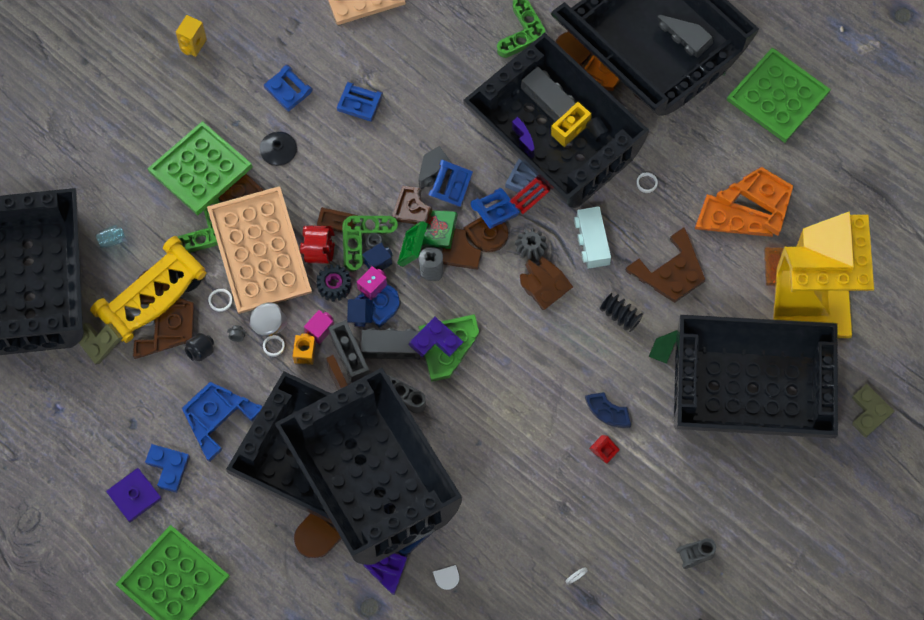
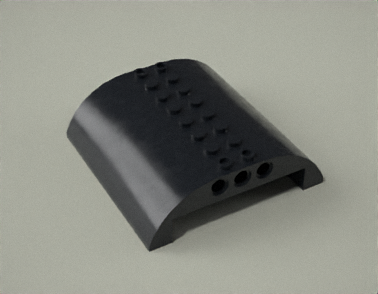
M581 0L572 8L564 2L551 12L552 17L658 116H664L676 111L717 80L742 55L759 31V28L728 0ZM663 15L700 25L712 36L713 44L699 58L689 55L684 49L685 46L681 43L677 44L668 31L664 32L659 27L658 16Z

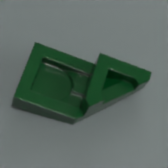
M677 330L656 338L649 357L667 364L676 344Z

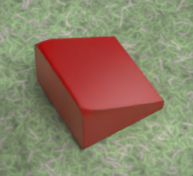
M601 435L589 448L606 464L620 450L605 435Z

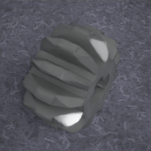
M532 228L531 232L525 229L524 234H518V240L515 241V245L517 246L516 252L521 253V258L528 256V260H531V257L538 260L539 255L543 256L545 254L544 250L547 249L546 237L541 236V231L535 233V229Z

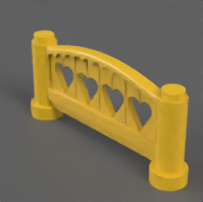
M177 236L171 237L163 245V250L167 254L113 301L108 303L105 298H101L91 306L90 312L95 317H99L106 325L113 324L123 337L121 339L122 342H130L134 337L132 334L134 330L150 323L167 311L181 297L194 278L201 280L206 276L205 268L182 246V241ZM169 269L183 272L184 277L179 278L175 284L171 283ZM154 282L168 284L170 288L164 291L162 296H157ZM140 294L154 297L155 302L149 304L148 308L143 309L141 307ZM125 307L139 309L141 313L135 316L133 321H127Z

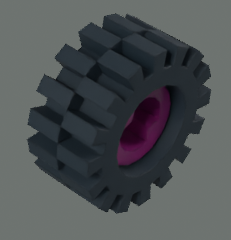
M331 264L330 268L325 266L324 271L320 270L319 275H317L318 292H320L322 297L325 296V300L329 301L330 298L332 302H335V299L338 298V301H341V297L346 298L347 293H350L352 286L349 272L344 267L340 268V265L337 264L336 267H333V264ZM333 279L339 281L336 283L337 286H330L329 283Z

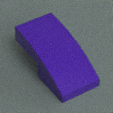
M517 117L512 121V129L520 137L519 147L532 159L534 157V144L531 135L524 123Z

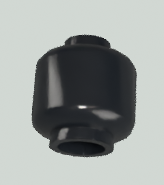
M198 333L187 340L185 352L192 361H202L213 353L214 341L209 335L206 336L203 333Z

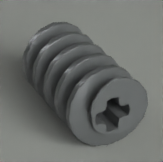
M426 248L420 252V274L425 280L439 281L443 276V254L437 248Z

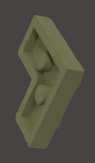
M84 323L83 338L79 344L94 364H100L123 337L113 324H107L98 334L90 323Z
M868 384L863 386L852 397L865 411L852 425L865 438L895 412Z

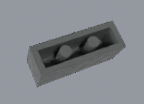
M539 67L522 80L521 89L555 122L576 104L574 98L567 95L560 84L554 83L550 79L549 74L545 70L542 71Z
M344 320L328 327L331 340L351 383L370 374L347 321Z
M368 328L367 330H362L361 353L363 358L420 360V355L408 345L420 331L415 329L397 331L394 328L386 330Z

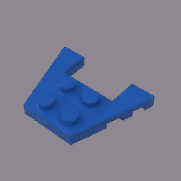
M209 382L182 407V410L207 461L210 462L222 451V448L209 435L237 409L253 422L263 406L250 402L249 399L235 395L231 391Z

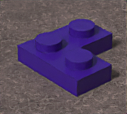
M434 316L408 345L422 357L434 345L438 346L450 357L463 344V341Z

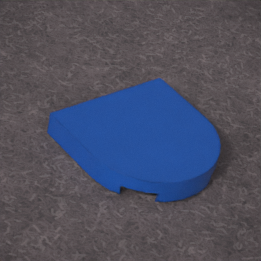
M389 284L373 299L372 321L379 328L397 313L400 305L397 291ZM363 293L355 298L370 300Z

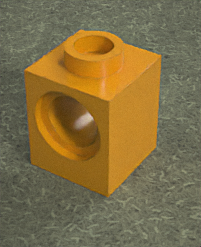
M310 334L295 335L293 361L295 364L313 365L316 347L315 337ZM302 346H309V349L306 351L300 350Z

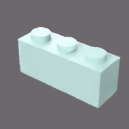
M600 206L577 210L574 224L575 228H579L580 232L578 234L579 245H583L584 251L581 252L583 263H587L588 269L610 265L611 255Z

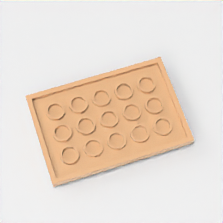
M280 186L207 207L238 314L254 310L263 303L276 304L312 293Z

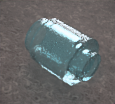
M117 225L99 231L96 234V238L100 248L105 247L107 249L122 243L125 234L122 227L118 228Z

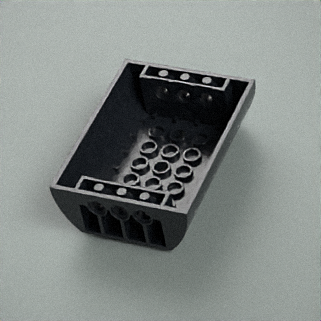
M680 314L675 348L674 428L677 430L837 438L838 323ZM711 382H715L719 385V389L713 391L708 385ZM751 384L755 385L758 391L751 393L747 387ZM794 387L797 390V394L790 395L786 389Z

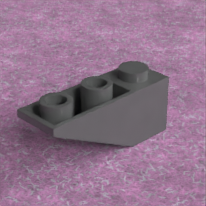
M663 15L658 16L659 27L664 32L668 31L677 44L681 43L685 46L684 49L689 55L699 58L713 44L712 36L700 25Z

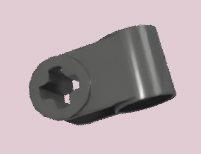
M706 538L678 547L676 551L680 554L683 561V569H688L711 560L716 552L715 542L712 539ZM709 546L712 552L704 553L701 548Z

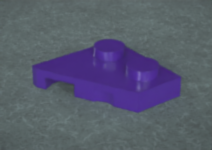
M394 553L375 564L363 566L392 595H395L407 562V557Z

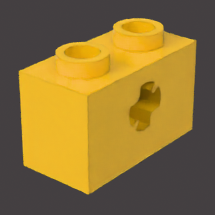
M186 15L176 30V36L180 50L186 55L196 57L207 41L203 22Z
M577 102L552 125L551 136L565 147L586 128V124L591 120V113Z

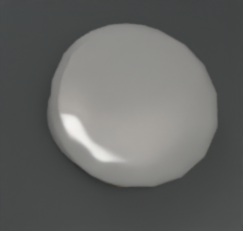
M269 302L263 303L252 312L250 325L257 334L273 336L286 327L287 317L278 305Z

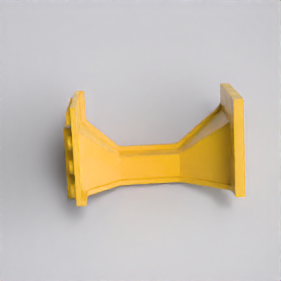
M849 211L803 228L797 246L784 247L776 272L773 320L838 323V338L852 337L849 291H874L869 215H850Z

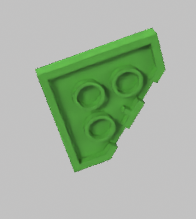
M475 314L441 321L463 341V344L450 357L436 345L429 350L425 358L431 382L450 378L478 337L479 329ZM426 325L419 326V331H421Z

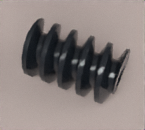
M612 293L609 294L601 304L600 311H606L608 317L612 315V320H618L617 324L619 326L624 324V330L630 329L629 332L633 331L641 321L643 313L636 315L637 308L630 311L632 304L629 303L624 306L625 299L618 301L619 294L614 297Z

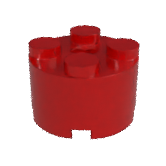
M308 225L303 227L304 243L300 245V253L304 254V262L331 264L330 261L333 260L335 242H332L331 236H335L332 226Z

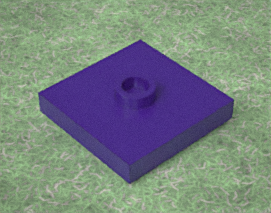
M139 468L106 491L129 523L162 499Z

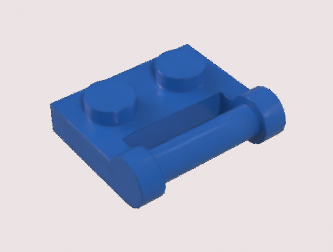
M285 65L279 73L264 84V88L288 112L309 96L313 90L292 72V68L289 65ZM288 77L301 92L297 93L283 79Z
M347 82L337 105V111L372 122L377 107L382 100L383 92H373L354 86V83ZM351 92L371 98L373 101L351 95Z
M441 160L439 164L441 167L433 189L430 190L428 195L460 207L473 171ZM447 169H451L452 172L444 194H441L439 191Z
M502 188L496 189L494 193L486 197L471 201L472 209L479 213L490 229L518 216L520 213L515 204L510 202L511 199ZM495 200H500V201H501V202H498V203H496V204H494V205H492V206H490V207H488V208H486V207L484 206V205H486V204H488V203H491V202H493V201H495Z

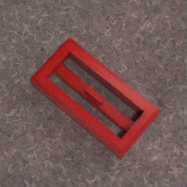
M537 176L511 198L510 202L514 203L515 207L524 214L550 192V188ZM536 183L539 184L525 198H523L520 202L518 201V199L522 195H524L530 188H532ZM542 188L544 189L526 206H523V204L526 203L531 197H533L539 190H541Z

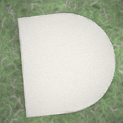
M456 565L433 572L437 585L442 589H453L459 582V573Z

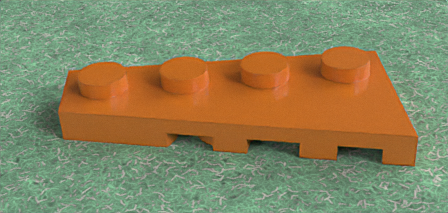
M708 194L695 226L696 230L773 237L774 234L764 228L765 222L771 216L770 214L736 203L729 207L716 199L715 196Z

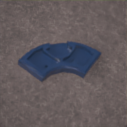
M604 392L585 395L590 411L600 421L618 428L631 427L627 407H619L612 404Z

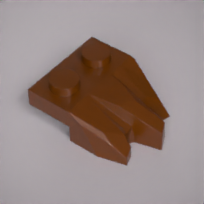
M541 256L539 266L531 260H527L525 266L529 274H520V283L527 294L534 298L542 310H545L572 289L573 286L559 268Z

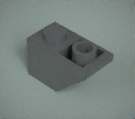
M440 146L423 157L419 174L420 189L430 187L435 183L441 167L439 165L441 160L452 163ZM447 169L445 177L451 173V169Z

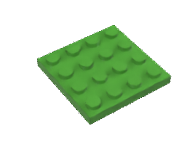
M771 48L730 93L727 101L786 143L826 98L831 89L777 50Z
M202 121L147 169L151 175L198 216L251 170L253 166Z
M170 525L115 585L154 620H192L230 576Z

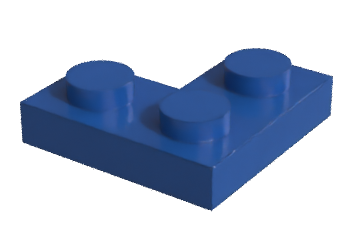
M151 444L145 463L163 469L157 484L158 488L177 493L190 456L186 453Z

